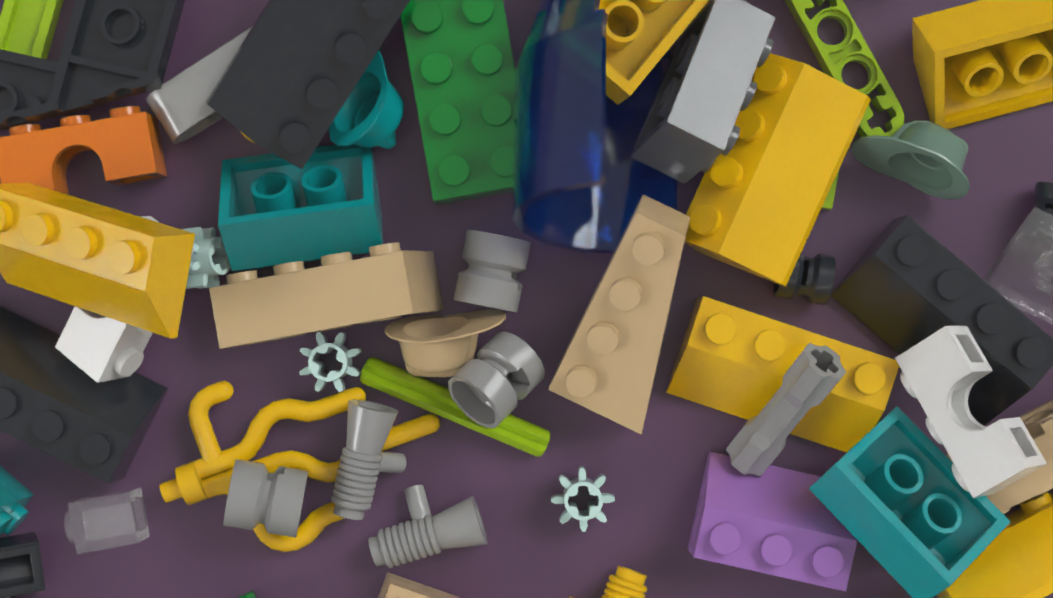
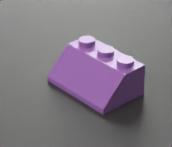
M709 451L687 548L694 558L846 592L857 539L809 490L822 476L770 465L760 477L754 474L744 475L731 465L729 455Z

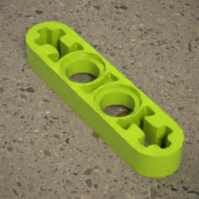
M784 0L825 74L844 83L841 75L845 64L857 62L867 70V84L864 88L856 90L867 95L876 88L880 95L871 99V102L878 113L887 111L891 119L885 123L886 133L880 127L871 129L867 120L873 116V111L868 105L856 132L860 137L873 135L892 137L904 125L903 109L844 1L828 0L831 7L822 9L810 20L806 13L815 7L811 0ZM816 0L818 6H821L825 1ZM830 18L839 21L844 29V38L841 43L827 45L820 40L817 27L821 20Z

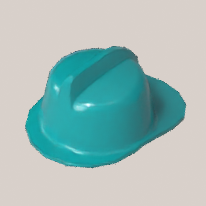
M379 50L329 127L330 139L339 147L349 146L354 143L363 148L380 146L385 149H391L396 145L395 130L403 117L405 105L401 94L387 78L384 60Z

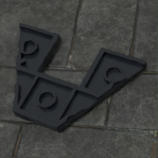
M76 0L59 62L0 49V131L161 89L185 0Z

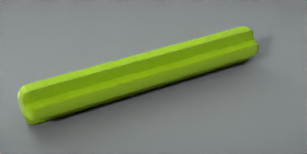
M370 357L367 359L361 371L360 381L367 386L536 457H541L544 454L549 443L550 432L547 429L511 414L496 428L481 426L470 419L457 406L447 387L420 376H413L408 371L378 358Z

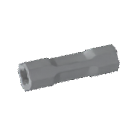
M809 343L784 374L782 386L759 415L751 417L726 448L733 467L744 475L754 474L759 477L767 470L784 449L787 436L810 408L822 403L846 373L840 362V356L826 345L817 346Z

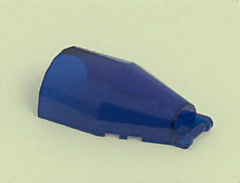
M542 0L515 71L512 219L522 233L542 243L581 252L614 254L642 195H646L677 210V180L631 157L663 78L662 60L671 58L670 48L632 95L617 105L606 95V24L608 15L605 9L599 10L600 0Z

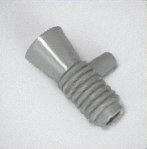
M356 399L348 400L346 447L342 448L343 454L340 457V468L337 470L338 475H336L335 488L332 492L334 495L331 496V501L335 504L333 511L335 515L352 520H362L365 511L371 509V502L375 493L374 489L376 488L375 482L378 480L377 475H379V472L402 473L405 470L407 461L404 454L381 452L396 419L398 410L375 402Z
M422 484L404 489L412 521L408 520L405 521V524L401 522L398 525H392V527L388 526L385 527V530L383 528L379 529L376 536L369 537L368 539L371 555L376 567L386 565L390 569L394 568V565L400 566L401 563L404 565L408 561L410 563L414 562V559L420 560L421 557L427 558L428 555L433 556L434 553L440 554L443 549L488 544L484 524L474 496L432 516Z

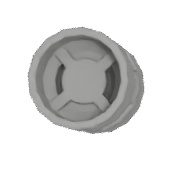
M467 230L462 258L468 263V269L458 273L453 300L517 313L523 285L516 280V274L526 271L531 242L488 232Z
M503 331L498 332L476 353V359H470L448 381V389L457 406L470 419L486 428H496L517 407V400H523L544 379L545 370L536 352L524 340L512 333Z
M236 459L228 491L223 526L253 530L261 523L264 524L267 533L296 538L308 471L280 466L274 473H268L265 463Z

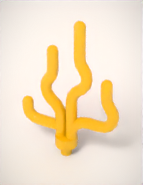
M219 381L208 385L196 393L190 402L188 410L189 424L202 458L175 467L176 478L159 484L161 495L166 503L183 497L187 505H192L218 495H228L235 460L249 461L254 458L263 446L269 430L275 423L283 419L304 422L326 419L348 411V400H366V393L360 387H352L311 402L292 398L273 401L258 411L250 422L245 437L240 443L221 451L208 413L212 406L230 399L233 396L234 389L227 381ZM430 413L392 426L382 451L436 432L440 428V419L435 414ZM289 450L276 452L253 462L265 463L268 473H274L280 466L307 470V477L330 483L336 482L337 470L340 468L339 462L341 459L328 463L320 461L309 454ZM330 502L312 511L298 527L296 538L267 533L264 524L261 523L253 530L259 540L269 548L290 552L300 550L311 544L326 526L345 518L333 513L335 504Z

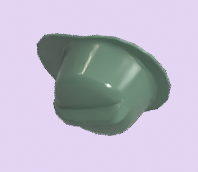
M912 121L902 125L892 137L866 136L859 138L853 143L851 151L855 158L864 166L908 183L928 195L942 199L957 200L965 197L970 188L969 181L962 172L968 152V145L963 139L938 124L929 121Z

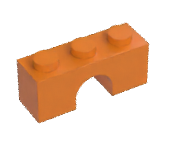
M126 106L110 110V118L91 121L90 115H76L60 119V127L41 130L40 124H25L9 128L10 136L0 137L1 183H31L69 195L66 179L68 165L76 155L85 151H95L98 154L103 165L105 181L117 186L167 177L158 120L146 111L141 112L139 106Z

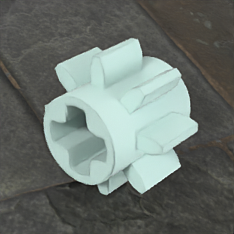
M214 227L181 229L195 234L194 252L191 256L186 289L220 286L218 275L226 274L230 269L222 238L220 236L215 237Z
M317 332L316 340L319 344L314 349L300 348V352L309 357V366L303 368L299 373L300 375L313 374L318 379L315 384V391L317 392L322 391L327 382L333 381L338 392H342L345 390L343 377L347 374L351 376H360L361 374L358 368L352 366V357L358 356L362 350L361 348L348 350L343 345L346 340V333L340 332L336 336L334 343H328L326 335L323 332ZM333 349H336L338 351L336 359L343 363L342 369L332 370L327 375L324 373L325 364L319 361V357L321 354L331 353Z
M579 466L578 478L571 481L566 476L560 474L558 477L559 481L565 487L563 494L551 496L552 503L565 505L566 510L562 512L559 518L560 522L564 524L573 517L579 520L582 532H586L588 527L587 520L594 517L605 523L607 518L601 510L603 503L615 501L613 494L601 493L599 490L604 484L606 476L602 473L592 481L586 478V471L583 466ZM579 486H587L589 494L597 496L596 501L588 502L587 510L584 511L578 510L576 502L568 501L569 496L577 495Z

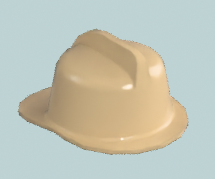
M486 309L446 316L420 315L406 317L388 324L385 328V334L389 338L399 341L409 374L422 377H451L470 359L475 358L479 333L500 325L506 320V312Z

